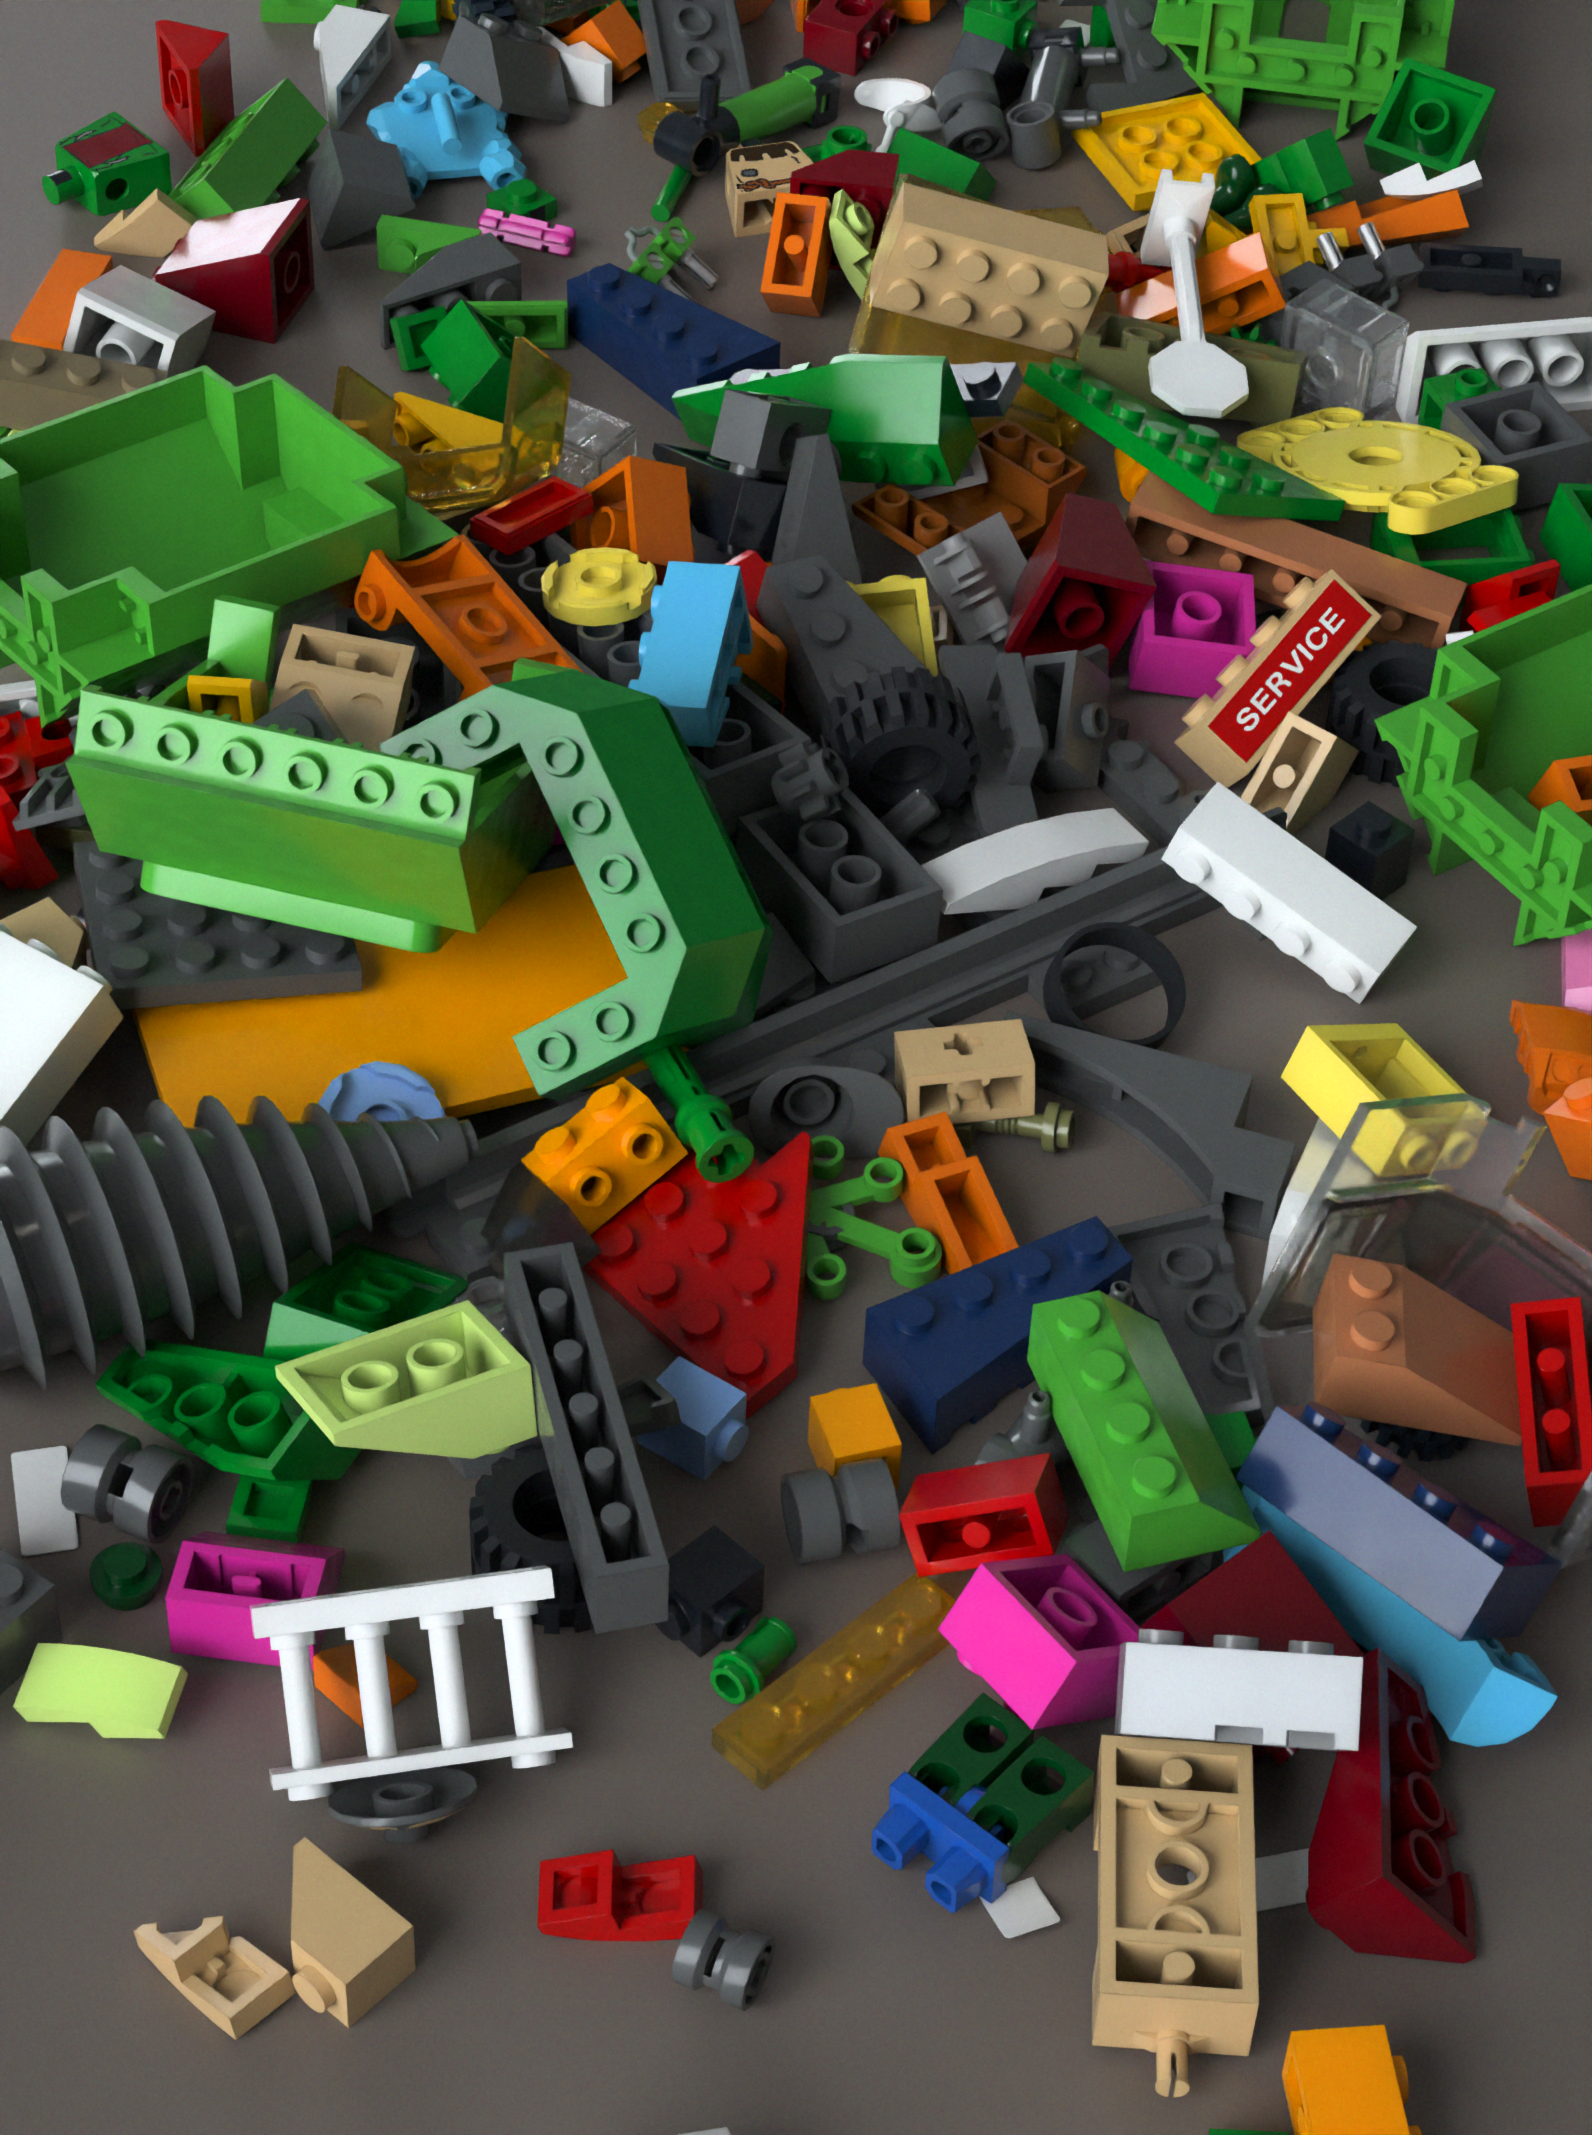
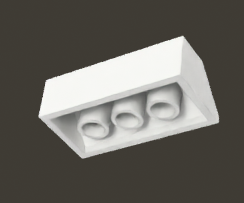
M1592 317L1415 331L1393 345L1386 390L1402 422L1416 425L1418 424L1425 378L1456 373L1464 369L1483 368L1502 390L1538 381L1566 411L1592 409Z

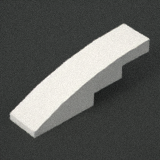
M1114 808L1066 813L1017 825L967 843L921 866L943 889L941 911L945 915L1021 909L1037 902L1044 888L1075 886L1091 879L1098 864L1128 863L1143 857L1149 841Z

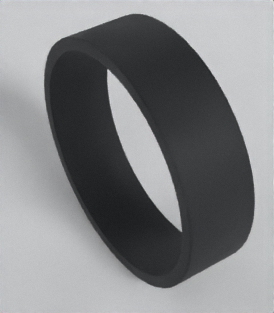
M1104 922L1089 925L1075 932L1063 944L1045 975L1043 999L1050 1021L1102 1035L1084 1024L1072 1011L1063 994L1060 973L1063 959L1070 953L1093 945L1113 946L1136 955L1155 972L1163 985L1168 1003L1167 1020L1165 1027L1161 1031L1147 1038L1122 1041L1152 1049L1159 1048L1180 1020L1186 1002L1185 980L1175 957L1156 937L1132 925Z

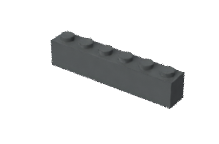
M573 1242L504 1253L505 1312L515 1348L531 1365L536 1424L595 1634L668 1621V1559Z

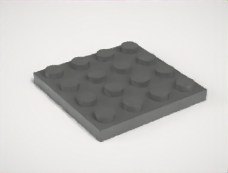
M95 840L73 842L74 867L93 970L111 984L113 990L109 995L119 1010L362 991V968L353 938L151 894L140 887L143 860L99 851Z

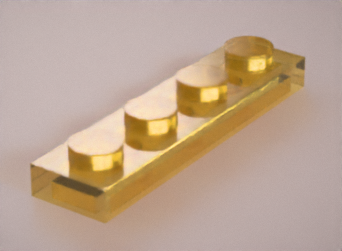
M916 1572L712 1728L711 1747L762 1791L951 1644L938 1631V1628L956 1600L928 1577H918Z

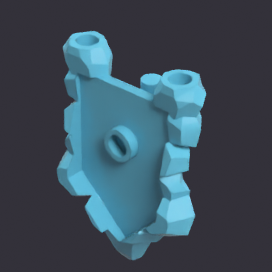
M424 61L419 63L410 82L404 84L403 89L394 97V102H385L371 109L368 113L366 124L376 139L395 144L400 150L414 200L420 197L427 180L483 176L493 190H498L507 186L512 181L526 178L527 167L520 162L523 154L516 144L509 139L508 134L503 133L510 113L498 111L439 71V64L437 62Z

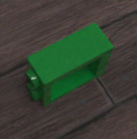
M1510 507L1431 533L1419 535L1395 532L1387 526L1388 512H1373L1368 543L1370 549L1468 583L1467 586L1536 564L1533 550L1531 548L1526 549L1522 539L1521 519L1518 515L1512 514ZM1486 546L1491 558L1420 561L1416 550ZM1466 589L1459 608H1463Z

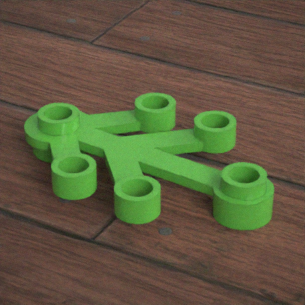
M821 1135L811 1139L814 1149L812 1177L819 1180H830L839 1176L844 1169V1147L837 1138L828 1135ZM824 1154L834 1157L829 1161L816 1159L817 1156ZM888 1157L876 1158L866 1165L864 1176L811 1191V1215L809 1216V1221L816 1226H821L822 1222H826V1227L837 1226L844 1230L837 1233L838 1240L888 1258L890 1274L897 1283L908 1288H919L939 1278L942 1271V1247L938 1239L929 1231L913 1227L897 1233L840 1211L842 1206L852 1204L854 1207L874 1200L877 1202H890L897 1199L903 1191V1168L899 1162ZM886 1176L892 1178L893 1181L879 1183L875 1179ZM808 1232L806 1254L807 1288L817 1298H836L845 1291L847 1286L846 1264L839 1256L830 1254L823 1236ZM910 1251H921V1252H923V1253H920V1254H911V1253H908V1252H910ZM825 1272L836 1275L831 1280H821L816 1276Z

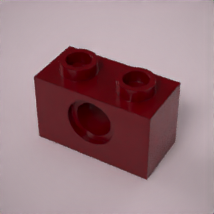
M822 0L804 20L803 58L808 57L833 71L855 77L868 61L874 60L878 49L887 38L891 39L894 36L899 22V12L894 10L895 0Z

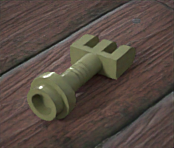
M1050 1101L1046 1106L1045 1113L1035 1112V1116L952 1125L963 1148H972L977 1131L999 1132L1001 1134L1005 1132L1007 1135L1011 1133L1012 1135L1018 1134L1023 1137L1041 1139L1042 1151L1056 1154L1060 1148L1071 1149L1076 1130V1112L1074 1110H1066L1062 1102Z

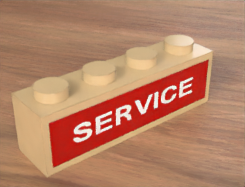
M1330 569L1315 582H1312L1307 576L1303 578L1282 601L1289 608L1279 620L1272 615L1251 636L1249 641L1255 646V649L1245 659L1241 654H1238L1216 677L1215 680L1222 685L1212 698L1206 693L1203 694L1181 718L1188 726L1174 743L1216 783L1218 781L1226 788H1229L1248 775L1266 753L1288 711L1298 716L1382 617L1333 569Z

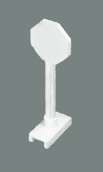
M1162 169L1140 254L1142 264L1172 267L1181 341L1174 342L1150 358L1148 370L1151 392L1182 415L1222 418L1247 401L1249 387L1246 367L1215 344H1210L1205 340L1195 258L1215 190L1214 175L1203 173L1200 183L1173 180L1172 170Z

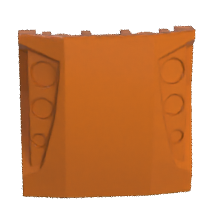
M1512 999L1508 1018L1510 1025L1514 1026V1034H1517L1519 1039L1516 1050L1517 1060L1523 1066L1524 1073L1528 1074L1530 1082L1527 1101L1536 1113L1544 1116L1543 1112L1564 1096V1091L1569 1085L1585 1077H1592V1012L1575 1007L1536 1004Z

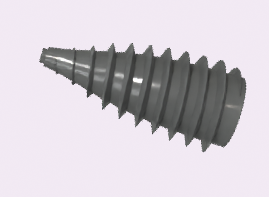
M208 1095L199 1101L193 1127H184L173 1110L163 1101L158 1099L151 1101L146 1109L141 1133H132L114 1110L103 1106L97 1112L91 1141L80 1142L64 1120L58 1116H51L45 1125L41 1150L32 1152L27 1150L11 1129L5 1126L0 1127V1372L23 1365L44 1391L46 1390L50 1356L72 1349L88 1370L95 1375L100 1341L122 1333L135 1351L144 1358L149 1324L169 1315L186 1336L192 1340L195 1330L196 1306L215 1296L223 1302L237 1319H241L243 1286L264 1274L284 1294L288 1291L289 1263L311 1249L330 1267L332 1265V1240L359 1223L372 1232L371 1217L406 1197L412 1200L413 1193L467 1168L468 1161L479 1156L478 1141L471 1122L468 1119L458 1122L455 1117L422 1119L415 1116L410 1118V1120L378 1121L367 1112L358 1115L356 1121H334L328 1112L316 1103H309L304 1108L300 1122L286 1121L280 1110L271 1100L265 1096L258 1095L249 1106L246 1122L236 1123L225 1106L215 1097Z

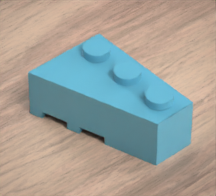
M669 561L663 585H655L651 597L653 625L651 632H643L640 638L639 665L641 672L639 680L631 679L628 688L655 696L665 702L687 746L714 747L730 706L729 697H725L727 684L738 685L742 676V666H734L738 654H750L754 646L741 568L736 565Z

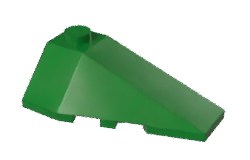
M147 1339L144 1358L128 1342L95 1383L101 1395L221 1471L275 1481L340 1480L362 1450L360 1448L334 1446L276 1378L275 1366L287 1361Z

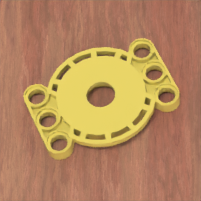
M1324 408L1246 431L1237 437L1236 447L1305 480L1321 490L1345 500L1346 502L1343 507L1345 510L1375 513L1388 512V528L1402 534L1419 535L1431 533L1511 507L1517 502L1518 472L1505 466H1481L1478 450L1458 436L1432 427L1405 422L1364 421V414L1353 408Z

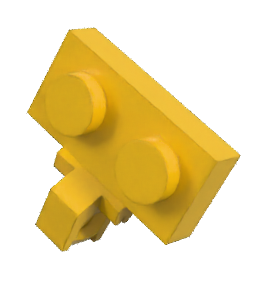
M1303 193L1254 195L1249 203L1254 234L1260 232L1273 261L1283 274L1307 261H1311L1322 268L1325 260L1316 243V239L1323 233L1331 232L1342 255L1349 248L1346 228L1317 229L1316 222H1308Z

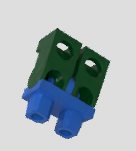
M982 1693L922 1754L908 1773L904 1771L890 1784L889 1810L885 1812L872 1830L871 1850L877 1858L893 1870H902L920 1852L935 1862L926 1872L925 1888L933 1900L951 1913L957 1912L978 1895L992 1904L1006 1891L1007 1883L1021 1875L1032 1863L1038 1852L1063 1829L1071 1833L1090 1815L1094 1771L1043 1735L1034 1742L1035 1729L1032 1730L1020 1718L985 1693ZM990 1725L1002 1731L1007 1740L1005 1744L990 1734ZM1047 1767L1057 1770L1063 1776L1065 1782L1063 1786L1047 1775Z

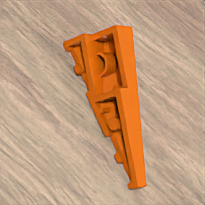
M1457 189L1420 201L1387 196L1357 206L1356 200L1307 215L1308 222H1316L1317 229L1346 228L1349 248L1346 251L1365 248L1357 229L1362 224L1368 222L1374 223L1384 246L1458 237L1469 228Z

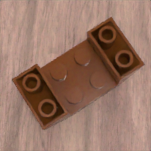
M1007 418L977 435L979 440L977 444L988 474V482L922 500L917 499L896 484H887L853 503L852 512L855 516L917 556L1001 511L1020 549L1043 536L1066 493L1075 494L1086 477L1087 467Z

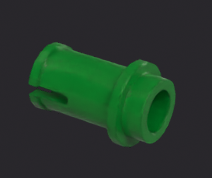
M764 1616L733 1650L721 1651L713 1660V1670L710 1673V1682L716 1693L732 1704H741L743 1701L755 1700L763 1692V1681L785 1658L790 1657L797 1649V1639L792 1629L777 1617L772 1616L768 1619L767 1616Z

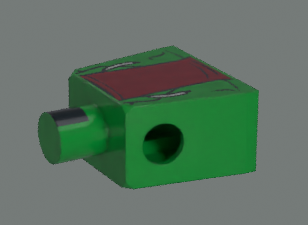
M115 111L59 140L55 146L57 171L42 178L43 190L52 204L58 205L74 198L94 215L105 216L137 207L157 188L167 196L172 191L169 152Z

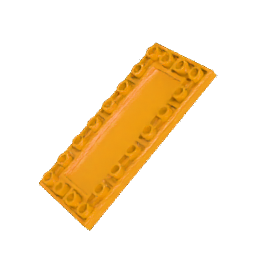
M575 864L528 874L477 934L457 930L446 944L436 952H412L354 939L362 968V991L131 1009L160 1101H163L173 1110L184 1127H193L199 1101L208 1095L218 1099L236 1123L246 1122L249 1106L258 1095L265 1096L271 1100L280 1110L286 1121L300 1122L304 1108L309 1103L318 1104L332 1080L344 1072L346 1074L351 1069L360 1068L361 1064L375 1061L404 1065L424 1077L435 1090L434 1095L440 1101L441 1108H444L446 1117L459 1118L545 1098L538 1095L512 1036L628 977ZM680 1046L684 1052L689 1050L687 1047ZM641 1060L589 1087L615 1082L621 1077H628L648 1067Z

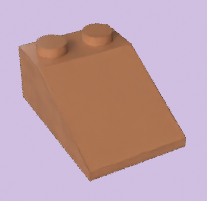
M1334 1253L1313 1306L1314 1402L1330 1408L1341 1416L1520 1446L1522 1437L1513 1332L1402 1265Z

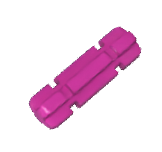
M490 208L485 209L478 220V229L482 230V235L491 232L498 240L500 237H503V242L506 244L544 252L546 247L549 248V254L569 257L576 245V231L572 227L555 224L554 228H550V222L512 213L507 218L505 212Z

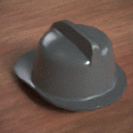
M809 1056L791 1059L780 1066L774 1074L764 1079L752 1094L747 1111L752 1134L761 1146L773 1153H777L802 1131H805L810 1135L811 1139L821 1135L837 1138L844 1147V1159L868 1158L877 1154L887 1128L903 1124L905 1118L902 1098L892 1083L876 1072L857 1067L835 1066L823 1058ZM827 1154L817 1156V1158H834Z

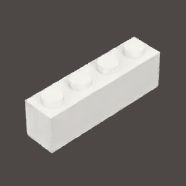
M1218 781L1180 825L1161 860L1174 868L1181 878L1196 884L1222 903L1233 916L1245 920L1271 939L1282 952L1297 958L1323 977L1330 987L1346 994L1359 1005L1396 959L1417 928L1412 922Z

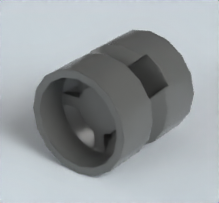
M970 68L950 73L940 79L934 86L933 98L938 118L942 123L941 131L945 147L979 163L1000 154L1008 146L1009 134L1004 115L999 108L1001 103L993 75L983 69Z
M95 1424L77 1442L68 1459L62 1477L61 1501L63 1506L69 1511L99 1523H107L114 1519V1525L119 1531L151 1544H159L171 1535L188 1506L195 1478L194 1463L189 1457L156 1444L147 1445L142 1449V1443L137 1437L105 1424Z
M881 1457L843 1463L840 1465L835 1476H830L823 1467L786 1473L782 1476L780 1486L783 1519L790 1549L795 1561L799 1565L838 1558L844 1546L847 1545L857 1554L895 1548L899 1545L900 1518L895 1487L888 1466Z

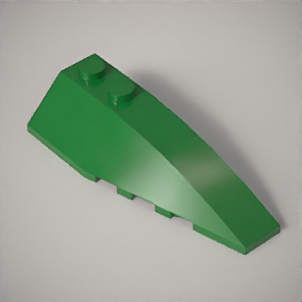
M845 354L833 357L828 365L813 367L810 362L793 365L790 372L786 374L771 376L768 371L751 374L747 382L735 385L730 380H724L677 390L671 398L689 439L710 448L712 447L725 389L786 395L832 409L826 433L829 434L830 443L835 445L840 455L842 468L841 474L838 476L839 481L955 486L979 441L947 356Z

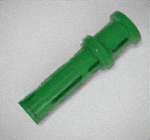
M673 1044L643 1059L642 1061L653 1075V1079L667 1102L676 1113L674 1121L676 1134L683 1144L693 1147L696 1152V1167L703 1178L710 1182L723 1183L743 1174L754 1158V1146L746 1134L735 1130L732 1125V1111L726 1101L707 1091L701 1078L680 1046ZM711 1156H714L715 1160H716L717 1163H718L717 1165H716V1163L714 1162V1160H713V1158H712Z

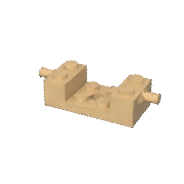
M1101 1735L1094 1783L1093 1850H1098V1945L1092 1978V2046L1145 2049L1150 2052H1156V2092L1168 2097L1171 2084V2070H1173V2097H1181L1190 2090L1188 2082V2055L1206 2053L1249 2056L1259 2007L1252 1745L1155 1737ZM1165 1865H1181L1191 1870L1197 1879L1187 1885H1174L1164 1881L1158 1875L1157 1870Z

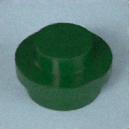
M134 1542L118 1543L105 1548L94 1558L89 1571L90 1583L94 1593L107 1606L119 1611H132L147 1605L155 1596L163 1578L161 1560L156 1552L148 1546Z

